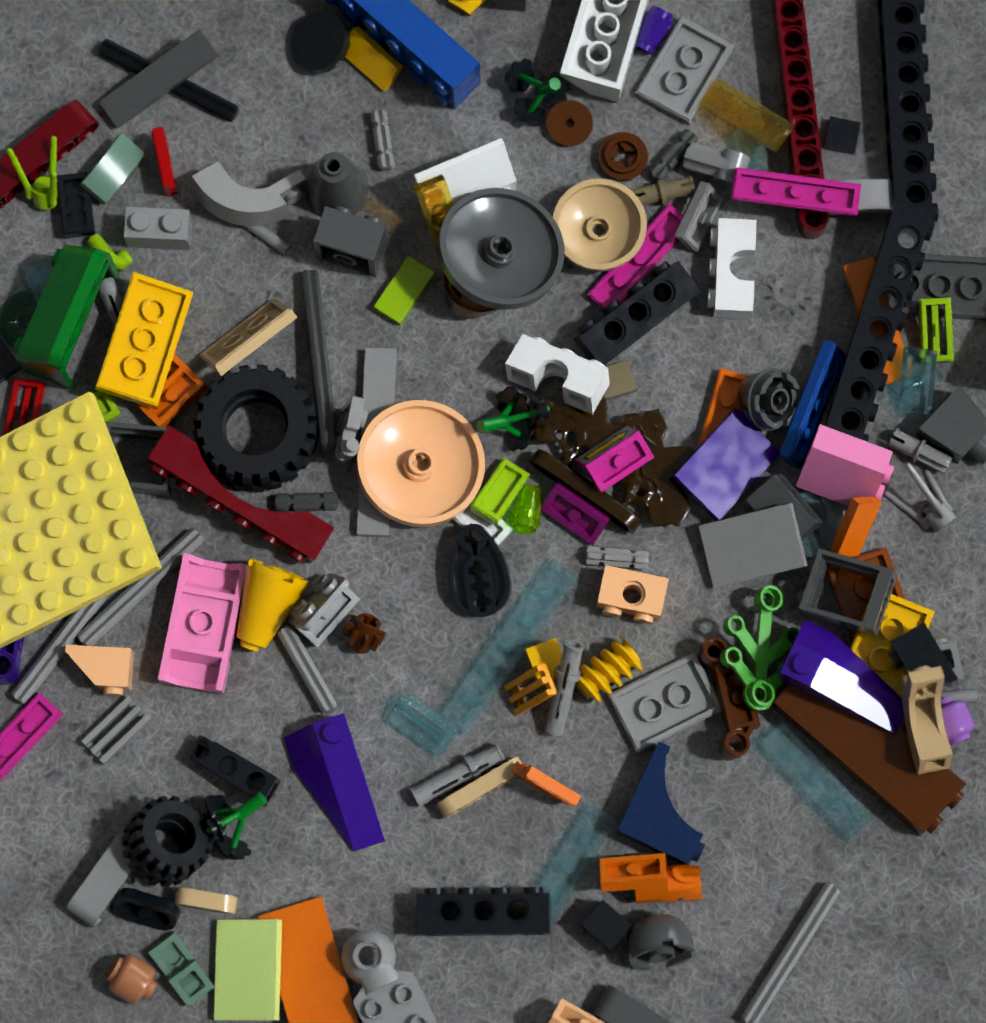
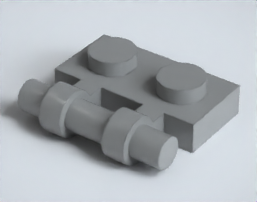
M352 396L340 410L336 429L338 445L334 449V458L339 463L349 462L359 452L360 445L355 437L359 429L364 428L368 415V410L363 409L364 398Z

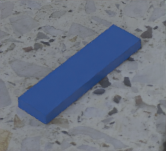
M823 341L779 453L790 466L801 469L846 356L834 341Z

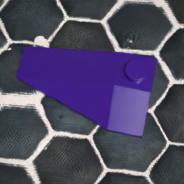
M804 619L778 673L777 679L896 735L904 718L902 698L834 633Z

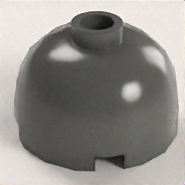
M663 911L646 913L644 918L638 921L630 930L627 939L630 966L640 970H651L648 963L667 961L666 967L676 966L691 959L692 952H695L689 928L679 918L664 914Z

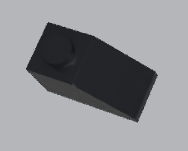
M925 623L890 641L891 652L887 654L896 670L902 668L905 675H908V672H912L922 666H929L931 668L941 666L944 674L943 686L952 688L957 685V676Z

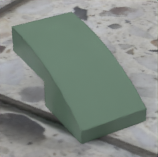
M119 134L101 159L93 165L80 183V186L103 205L106 204L145 153L125 135Z
M175 931L148 950L150 956L165 974L187 1007L215 987Z

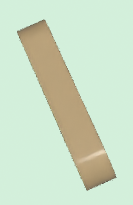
M517 756L440 801L437 807L443 817L447 819L480 800L481 796L488 792L490 794L517 778L511 771L516 761L522 764L519 757Z

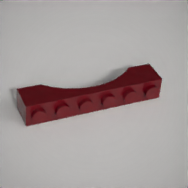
M169 425L146 461L151 464L149 469L153 473L164 479L170 476L179 482L177 487L191 496H194L195 493L207 499L205 504L219 513H222L223 510L229 512L234 516L232 521L246 530H249L251 527L262 533L260 536L262 540L274 547L280 544L289 549L288 555L299 563L304 564L306 560L310 563L315 561L334 530L333 526L308 511L293 513L273 512L255 507L238 499L211 474L201 456L197 442Z

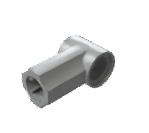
M692 142L686 150L683 168L687 171L711 177L719 184L732 188L735 167L747 169L750 158L735 150L724 149V151H720Z

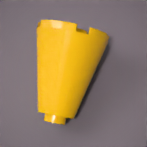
M249 558L246 564L236 637L241 639L240 645L242 647L258 652L260 647L267 648L290 614L291 609L308 587L309 580H304L305 578L274 565L264 566L263 561Z

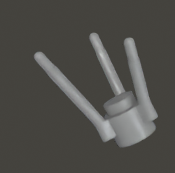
M908 462L905 464L906 469L930 502V505L923 510L926 516L923 517L887 490L883 492V495L917 520L925 530L932 527L935 532H938L956 517L951 511L953 508L946 501L930 470L924 469L923 472L936 498L918 472Z

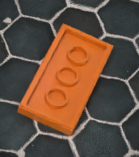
M322 897L258 916L259 919L282 920L280 994L288 1022L359 1023Z

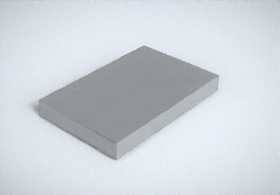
M680 16L635 92V96L689 125L735 45Z
M793 503L699 525L713 588L808 566Z
M695 652L610 695L608 694V698L636 753L642 752L658 744V742H662L721 712L718 696Z

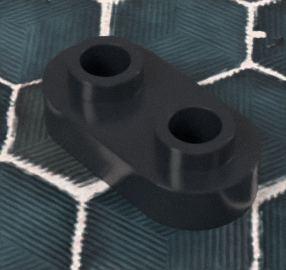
M135 888L120 890L113 903L114 911L121 918L162 931L173 929L180 916V910L172 900Z

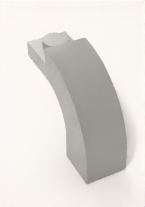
M216 162L192 176L191 191L204 208L223 221L248 227L265 226L285 219L287 203L292 205L303 197L306 178L300 170H297L271 186L252 189L234 182L221 164Z

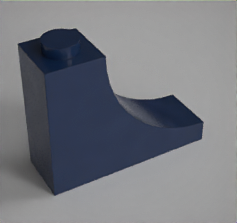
M658 742L616 833L657 853H665L666 857L680 864L689 865L691 860L698 862L705 844L701 843L700 840L703 834L689 826L679 816L670 801L665 783V764L670 746Z

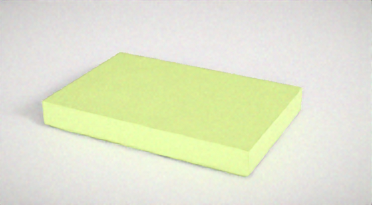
M217 920L214 1020L279 1021L282 920Z

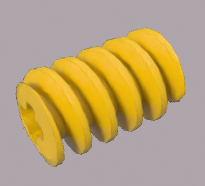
M622 636L623 645L616 641L611 643L613 653L605 648L600 651L602 661L595 656L590 658L592 669L585 664L580 666L582 677L580 676V680L575 683V686L588 702L590 698H593L600 703L602 701L599 693L600 690L609 695L612 694L611 682L619 687L623 686L620 679L621 675L631 680L633 678L630 670L631 667L640 672L643 671L638 655Z

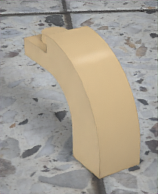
M922 666L912 672H908V675L902 676L901 693L904 721L911 754L918 775L949 769L953 754L946 734L941 708V693L944 683V674L941 666L934 668Z

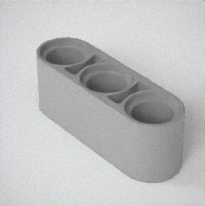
M123 831L116 836L67 905V910L93 928L102 920L99 918L103 912L107 913L114 903L122 885L126 886L137 871L135 868L131 871L127 865L130 863L129 858L123 857L122 851L126 848V846L121 845V839L125 835Z

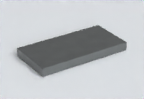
M926 254L921 270H914L911 282L916 283L915 291L911 302L905 300L902 312L906 313L907 316L919 317L918 299L951 297L952 319L986 321V257ZM900 264L889 265L888 271L892 277H904L905 270ZM886 294L890 307H895L894 297ZM943 304L938 305L939 318H944ZM926 305L927 317H931V305Z

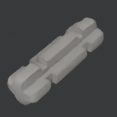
M384 109L374 110L370 113L375 151L378 155L376 156L378 169L381 171L391 170L395 167L392 154L387 111Z
M588 546L586 550V564L599 566V563H604V566L609 565L620 568H629L630 565H634V569L643 570L648 567L649 553L646 550H635V553H633L631 549L605 547V550H600V546Z

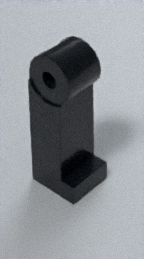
M202 735L198 736L187 757L251 798L259 792L262 793L267 800V803L263 805L265 807L281 783L278 777Z

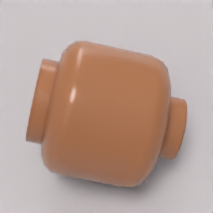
M132 954L126 955L124 958L119 956L110 967L105 980L109 981V991L130 1004L139 1002L142 997L148 1000L157 986V982L153 980L155 976L154 967Z

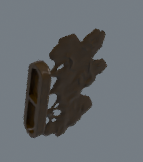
M558 388L551 398L542 397L539 399V401L545 400L546 406L550 407L548 412L550 418L544 420L546 427L542 428L537 415V419L532 426L534 429L532 436L540 443L558 442L563 452V459L558 460L548 452L539 449L529 460V463L535 469L555 483L562 482L611 516L610 521L628 533L634 534L641 524L640 517L628 508L630 503L641 502L646 507L649 521L655 527L667 526L669 524L674 526L681 525L691 508L682 487L671 476L695 450L685 445L664 447L662 440L668 428L660 409L647 411L643 416H639L636 413L625 414L618 423H611L607 418V401L604 395L593 414L564 403L562 388ZM628 425L639 430L654 458L618 481L625 486L623 499L619 502L605 491L602 493L598 491L593 482H590L572 469V464L577 457H580ZM557 431H562L561 440L555 436ZM569 431L576 434L577 444L573 451H570L572 446L569 443L566 445L567 433ZM580 446L587 447V451L583 453L578 452ZM640 487L645 488L643 495H635Z

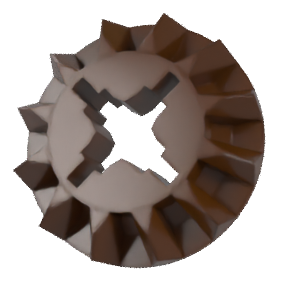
M614 133L608 136L599 148V166H601L606 176L615 178L617 181H631L639 174H642L647 165L648 151L646 145L638 136L632 133ZM618 146H620L625 154L632 155L628 158L627 168L621 161L614 160V158L618 157Z

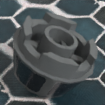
M777 368L766 369L748 376L741 383L737 395L738 409L748 420L762 430L773 431L782 426L787 427L791 424L798 407L796 405V389H800L796 379L789 373H785Z

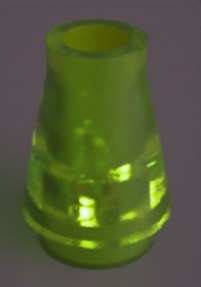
M531 484L523 485L522 493L510 517L512 522L511 528L514 531L522 534H535L537 528L541 526L542 489Z

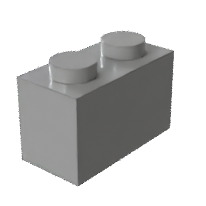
M126 207L124 239L127 247L191 250L193 220L190 210Z

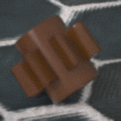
M362 613L358 618L354 615L351 617L342 634L349 637L347 641L349 648L357 653L366 654L370 649L374 652L377 650L386 632L379 630L381 622L377 617L368 613Z

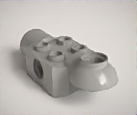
M366 929L358 931L348 938L342 949L341 960L348 976L362 985L353 1003L363 1023H437L414 973L396 971L394 969L396 952L394 944L388 936L378 930ZM367 947L374 948L378 953L377 961L370 966L361 964L359 960L361 950Z

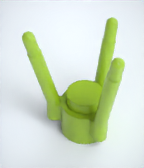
M56 136L51 137L49 177L42 176L37 178L32 186L12 148H7L6 152L25 189L26 198L33 199L34 205L41 210L56 207L59 202L56 172Z

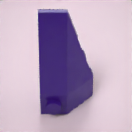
M344 713L312 723L283 737L293 769L353 851L385 842Z

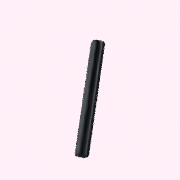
M104 39L98 50L102 57L135 74H138L153 63L109 39ZM185 80L170 91L229 122L236 118L239 111L236 104L189 80Z

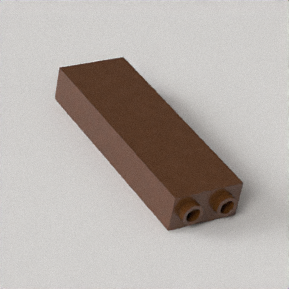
M788 685L771 705L775 711L919 836L925 831L931 834L943 821L939 816L947 806L952 810L964 796L960 790L966 783L950 769L917 774L907 732L899 727L896 735H893L792 685Z

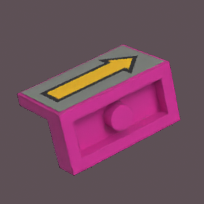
M626 425L575 459L578 466L586 470L597 490L602 493L653 459L654 455L639 430Z

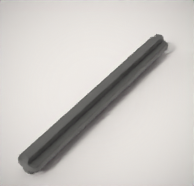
M305 270L301 274V285L319 447L322 450H333L338 445L319 273L316 270Z

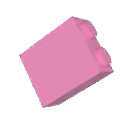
M820 424L795 487L846 506L849 505L853 497L876 496L881 500L885 485L881 483L888 484L894 470V466L889 464L893 451Z

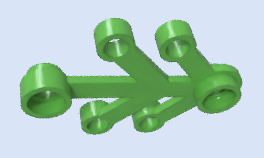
M773 585L760 588L754 596V604L759 609L756 642L745 628V622L742 617L733 615L723 621L724 632L729 636L736 637L753 662L754 672L752 674L742 661V653L736 647L722 650L720 662L727 668L732 667L744 685L743 698L745 703L755 711L765 710L773 703L775 689L784 683L777 679V676L785 660L778 664L777 672L767 678L768 666L791 648L793 643L789 641L788 633H791L795 640L799 631L794 627L783 630L780 633V639L770 646L772 613L783 604L782 592ZM763 595L767 597L768 605L765 604ZM731 621H734L736 623V631L732 629ZM729 652H731V653L733 654V656H734V662H731V661L729 660V658H728V653H729ZM755 690L760 694L759 700L756 698Z

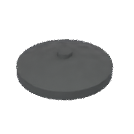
M487 188L477 190L462 197L446 214L437 238L439 262L450 283L468 299L489 308L510 310L535 303L550 291L563 267L564 242L554 218L533 198L510 189Z

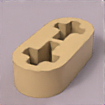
M176 887L174 903L177 905L235 914L238 897L183 887Z

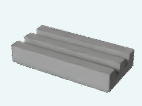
M700 182L675 234V237L681 240L680 243L685 245L687 250L696 253L723 200L710 183Z
M127 696L81 742L106 765L152 719ZM130 706L132 710L94 745L92 741ZM139 715L141 719L103 755L100 751Z

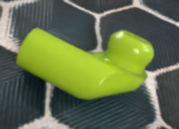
M99 234L91 236L87 242L90 248L110 253L117 271L126 270L125 267L133 261L125 249H121L115 254Z

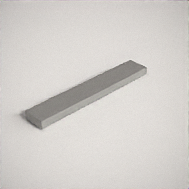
M365 348L363 398L365 403L363 409L368 410V415L364 428H361V438L368 425L377 415L395 405L397 349ZM359 483L357 536L389 537L390 519L381 514L369 502Z

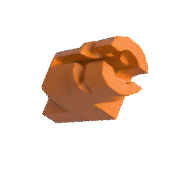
M665 853L599 858L602 892L635 890L636 904L653 902L677 903L679 898H683L685 902L703 901L700 866L686 864L666 866Z

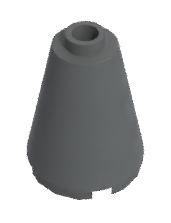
M331 152L325 154L310 173L306 182V196L310 206L318 215L322 216L325 206L330 208L341 206L352 211V215H355L362 209L367 199L368 183L364 173L358 166L344 155Z

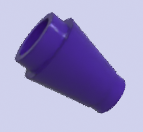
M651 6L649 11H645L635 48L652 55L658 44L673 26L671 23L673 15L656 6Z

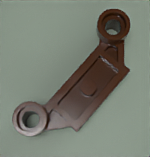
M710 637L701 645L698 660L703 667L708 668L713 674L725 725L726 736L719 747V754L724 760L732 761L741 758L749 750V737L752 731L757 730L761 725L758 712L749 708L744 701L743 683L732 667L727 668L720 662V653L728 648L726 642L719 637ZM728 655L729 660L734 662V659Z

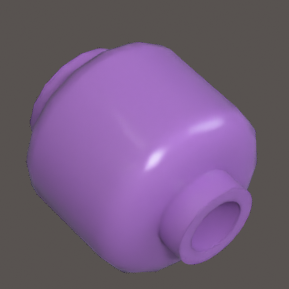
M951 696L941 699L942 716L950 746L971 738L970 732L974 730L975 723L966 703L962 700L953 702Z

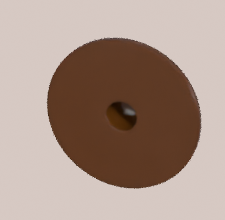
M565 100L551 108L547 116L546 126L549 135L554 141L564 146H576L583 143L590 136L593 128V118L588 108L582 103L574 100Z

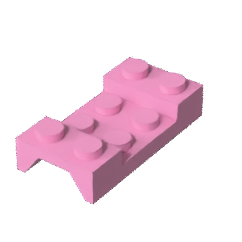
M187 553L183 554L158 675L160 683L224 695L230 667L229 660L241 605L246 564H226L204 560Z

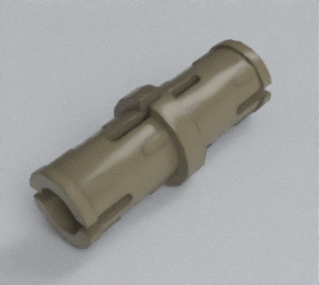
M692 175L664 182V179L657 180V184L630 189L639 198L643 206L662 202L663 205L669 203L668 200L693 196L695 194Z

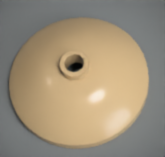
M589 179L572 186L559 199L553 213V218L563 237L564 256L573 264L586 270L608 271L625 265L635 257L645 240L647 218L641 201L628 187L613 180ZM599 226L605 232L602 235H595L593 229Z

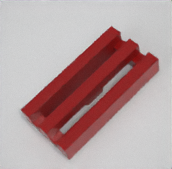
M154 128L151 133L164 193L167 197L178 195L164 128Z
M14 378L2 436L11 432L20 386H24L26 389L17 428L26 424L33 388L37 389L31 421L40 417L46 383Z

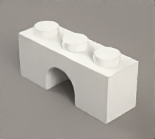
M718 218L716 228L710 229V247H715V258L709 259L708 277H714V289H708L707 308H713V317L751 319L754 303V281L736 278L730 270V263L739 258L753 259L756 246V220Z
M522 334L505 363L507 380L534 391L537 390L540 383L547 377L559 376L566 380L562 386L564 403L590 414L594 413L610 385L608 368L601 362L594 359L587 360L577 356L567 348L560 349L548 344L542 338H532L525 334Z

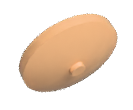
M427 400L405 401L382 411L366 428L359 443V452L356 455L358 480L369 502L387 518L412 527L436 526L459 516L476 497L485 473L483 446L472 425L452 408Z

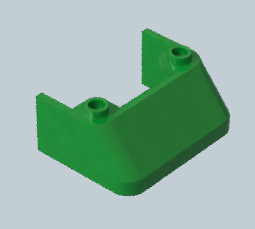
M64 245L61 250L56 249L51 260V267L53 269L25 335H20L16 341L14 353L17 354V361L25 373L71 390L73 382L65 370L104 277H113L117 281L119 274L110 253L95 248Z

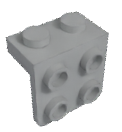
M329 573L327 576L324 574L315 581L312 586L314 591L306 600L301 599L291 609L290 613L292 616L287 621L318 648L357 604L360 598L348 588L350 582L345 577Z

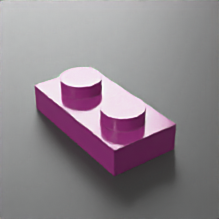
M560 481L553 487L540 509L592 546L596 543L612 518Z

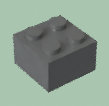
M325 206L313 240L316 259L376 277L388 244L386 225L382 224L380 219L370 215H365L362 218L352 215V211L341 206H334V208Z

